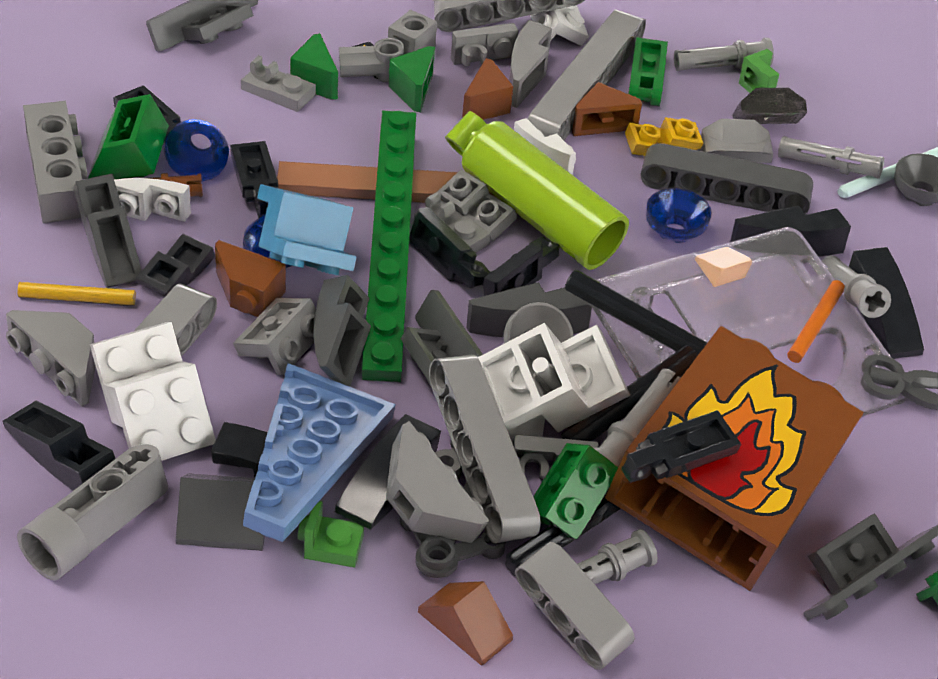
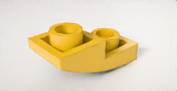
M665 117L660 128L651 124L629 123L625 131L631 153L635 155L645 156L647 149L657 143L693 150L701 149L704 144L696 122L684 118L673 119Z

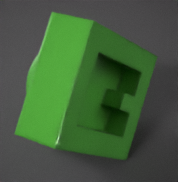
M769 49L744 57L739 84L762 104L773 101L779 73L770 67L773 53Z
M319 501L310 511V514L306 515L299 524L298 540L304 541V559L356 567L364 537V526L352 521L323 517V501Z

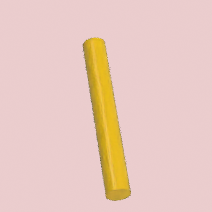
M19 282L17 288L18 297L120 305H135L136 301L135 290Z

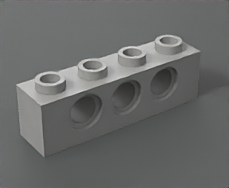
M66 101L23 105L26 133L42 222L47 223L81 218L73 187L76 181L88 178L80 135H78L76 115L68 114Z

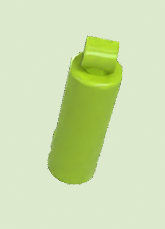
M469 111L445 136L450 146L462 156V167L467 173L485 183L489 192L512 207L518 215L553 243H558L563 251L586 269H596L604 264L621 245L629 228V219L504 122L493 121L487 124L478 115Z

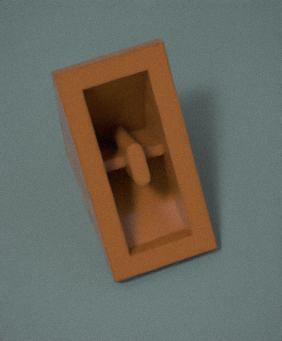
M485 59L464 94L462 118L469 111L478 115L482 120L511 113L513 85L493 60Z
M598 82L576 104L572 134L573 136L626 131L629 123L639 124L642 102L639 98Z
M484 581L448 583L418 607L420 615L481 666L513 641V634Z

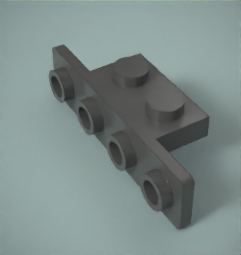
M189 0L147 20L146 25L156 51L166 50L184 40H199L200 44H205L218 39V33L224 30L233 31L243 26L242 21L254 16L251 7L257 5L258 0Z
M431 290L415 315V319L421 328L407 327L401 337L402 342L410 352L412 360L417 363L427 378L430 387L429 369L434 359L463 355L480 357L483 355L438 290Z
M874 513L810 554L808 558L831 594L803 612L807 620L823 614L826 620L838 615L849 607L845 599L851 595L856 600L865 596L878 587L874 579L880 575L884 579H888L906 568L907 565L903 559L911 555L913 560L935 548L932 539L938 536V525L916 535L897 548Z

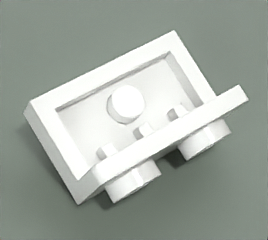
M577 5L530 15L532 21L552 28L551 40L558 34L582 46L589 37L584 25L585 21Z

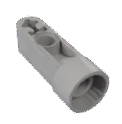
M149 444L137 445L128 449L53 507L48 508L20 529L17 534L18 544L31 566L47 579H60L84 560L89 553L164 495L168 489V483L159 450Z

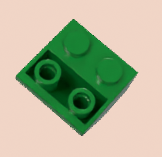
M151 94L118 101L103 133L88 179L113 174L114 179L145 177L154 174L169 125Z

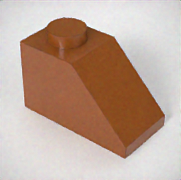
M221 240L215 243L216 273L231 308L258 317L276 298H281L286 292V264Z

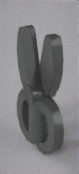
M881 354L869 355L861 364L864 374L860 383L864 390L872 396L884 400H892L902 394L917 405L938 410V394L925 389H938L937 372L928 370L905 372L899 362ZM874 366H883L885 368H888L889 370H885ZM877 384L885 385L892 388H883L878 386Z

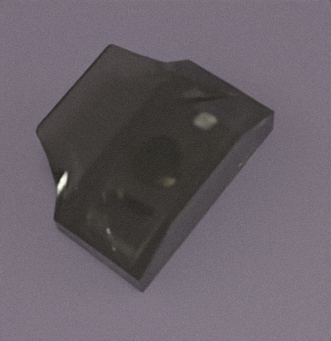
M755 88L740 101L732 116L733 119L756 120L759 124H797L807 114V104L803 97L790 88Z

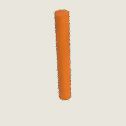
M834 280L829 285L788 351L787 357L790 361L799 363L805 356L844 292L845 285L841 281Z

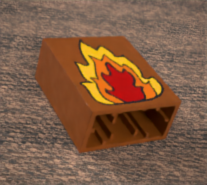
M720 325L626 450L605 499L751 591L835 461L864 412L845 401L841 393L833 386L821 381H812L774 358L771 351L762 343L749 338H741ZM716 410L720 412L742 444L736 454L667 479L664 477L663 479L656 480L654 475L651 474L645 479L630 483L621 470V467L624 466L627 460L626 456L637 451L636 447H638L639 443L646 440L648 434Z

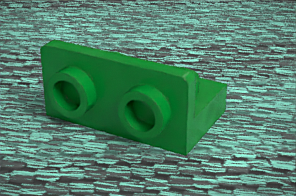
M566 443L533 496L540 514V523L553 525L568 537L578 539L609 489L618 467L590 445Z

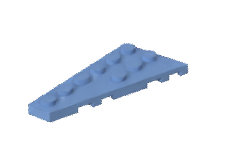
M288 363L284 381L280 388L278 402L275 405L265 440L263 454L260 457L256 478L253 481L245 509L243 526L266 537L283 542L392 420L396 404Z

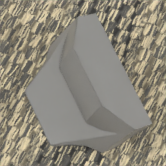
M720 119L702 129L703 152L752 162H772L773 151L769 131L756 120Z

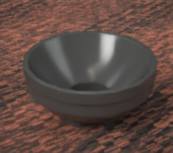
M917 153L904 156L898 161L895 167L894 181L907 200L914 201L920 206H930L938 203V157Z

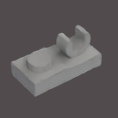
M514 23L453 31L451 60L454 65L463 64L470 66V62L480 61L483 64L486 58L491 60L511 58L514 43L518 37V29Z
M259 55L250 63V72L241 79L242 90L296 112L316 95V84L303 80L298 76L278 71V64L275 61L268 66L263 65L262 56Z
M436 192L426 198V207H429L472 248V251L476 253L490 244L491 233L467 216H463L456 211L454 202L449 201L445 203L440 199V192Z
M515 435L513 446L517 457H521L519 462L523 472L525 473L526 464L534 462L540 467L539 478L544 480L549 470L547 460L555 462L566 443L584 444L596 448L598 447V442Z

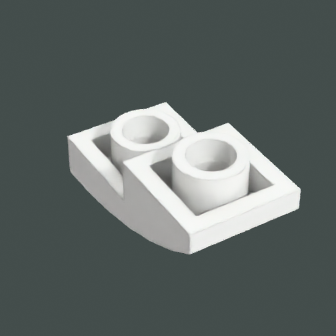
M527 118L515 121L514 131L573 175L576 153L570 145L557 133L544 137L542 132L536 129Z
M148 178L114 179L121 207H125L128 217L146 221L151 213L185 222L191 214L190 185Z

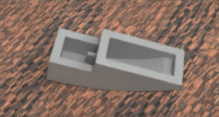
M528 20L521 29L514 43L511 56L509 81L513 85L511 106L515 108L522 103L546 76L552 28Z

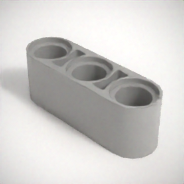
M177 284L134 331L165 322H172L182 357L211 323L217 309V299L212 295L184 284Z
M554 542L547 543L516 568V579L522 589L582 659L594 669H603L634 642V633L628 622L569 554Z

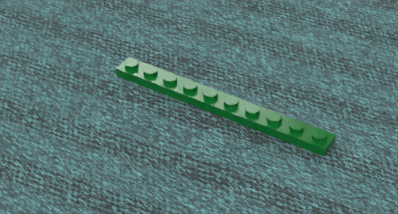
M382 110L368 297L370 299L366 312V321L371 325L364 345L362 380L401 382L403 342L401 337L404 334L416 112Z

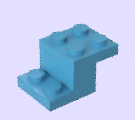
M260 184L257 199L269 203L259 247L270 251L269 258L304 268V265L317 268L316 270L334 275H339L340 269L354 271L357 256L344 252L354 207Z

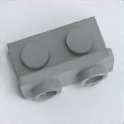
M276 298L235 340L233 345L238 355L258 358L268 357L276 374L285 375L287 364L294 365L314 343L316 308L312 299Z

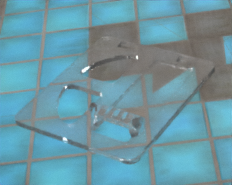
M785 227L607 276L596 281L652 312L651 307L654 295L666 294L692 334L707 343L721 325L741 338L756 340L765 345L769 350H773L795 342L829 285L835 279L804 236L796 229ZM729 247L752 260L745 278L714 287L695 261V257ZM809 262L817 276L811 277L803 264ZM843 292L817 336L825 333L833 334L839 338L842 345L843 365L833 387L841 393L845 401L864 412L862 417L904 403L907 398L902 394L896 399L884 400L872 396L861 385V378L864 374L861 364L868 357L866 354L868 349H871L874 354L891 356L857 309L847 302ZM591 305L637 379L675 353L674 350ZM874 366L885 370H889L888 368H885L883 366ZM877 384L878 386L883 388H892L885 385Z

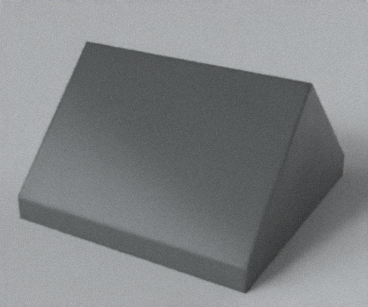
M192 473L180 477L176 544L263 551L265 536L243 526L244 513L255 478Z

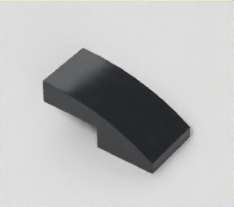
M182 234L166 254L158 251L136 277L137 283L166 296L177 284L181 283L186 286L190 284L215 258L214 249L205 243Z
M224 422L211 450L213 463L253 469L254 478H256L268 432Z

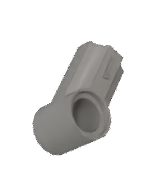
M384 38L377 41L374 46L339 47L340 77L376 76L380 81L389 82L390 59L404 55L403 43L394 38Z

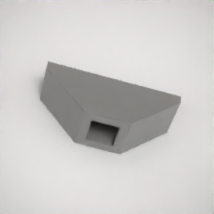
M12 310L6 313L8 326L6 339L10 347L17 353H23L31 361L38 373H45L51 378L64 396H71L81 406L89 403L96 368L90 344L95 343L94 334L70 313Z
M410 421L403 424L392 445L386 499L412 531L472 543L478 539L489 521L485 516L483 507L476 499L470 497L460 485L453 469L443 464L435 454L428 438L423 433L418 432Z

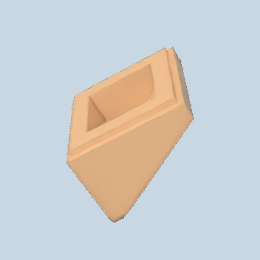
M729 247L695 257V261L714 287L745 278L752 264V260L749 257Z

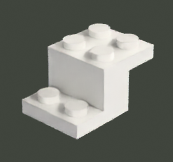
M165 322L90 344L111 422L123 427L129 449L142 444L153 445L159 450L161 461L215 443L216 439L196 366L193 363L182 361L172 322Z
M543 323L478 357L507 431L542 414L554 429L560 432L630 396L604 335L597 324L561 343L548 326Z

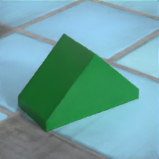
M313 34L290 57V74L316 84L317 95L330 100L338 99V70L321 34Z
M427 46L390 59L388 87L414 112L421 113L434 74L435 47Z

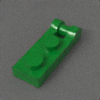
M636 37L628 94L639 98L641 101H648L652 106L660 107L667 41Z

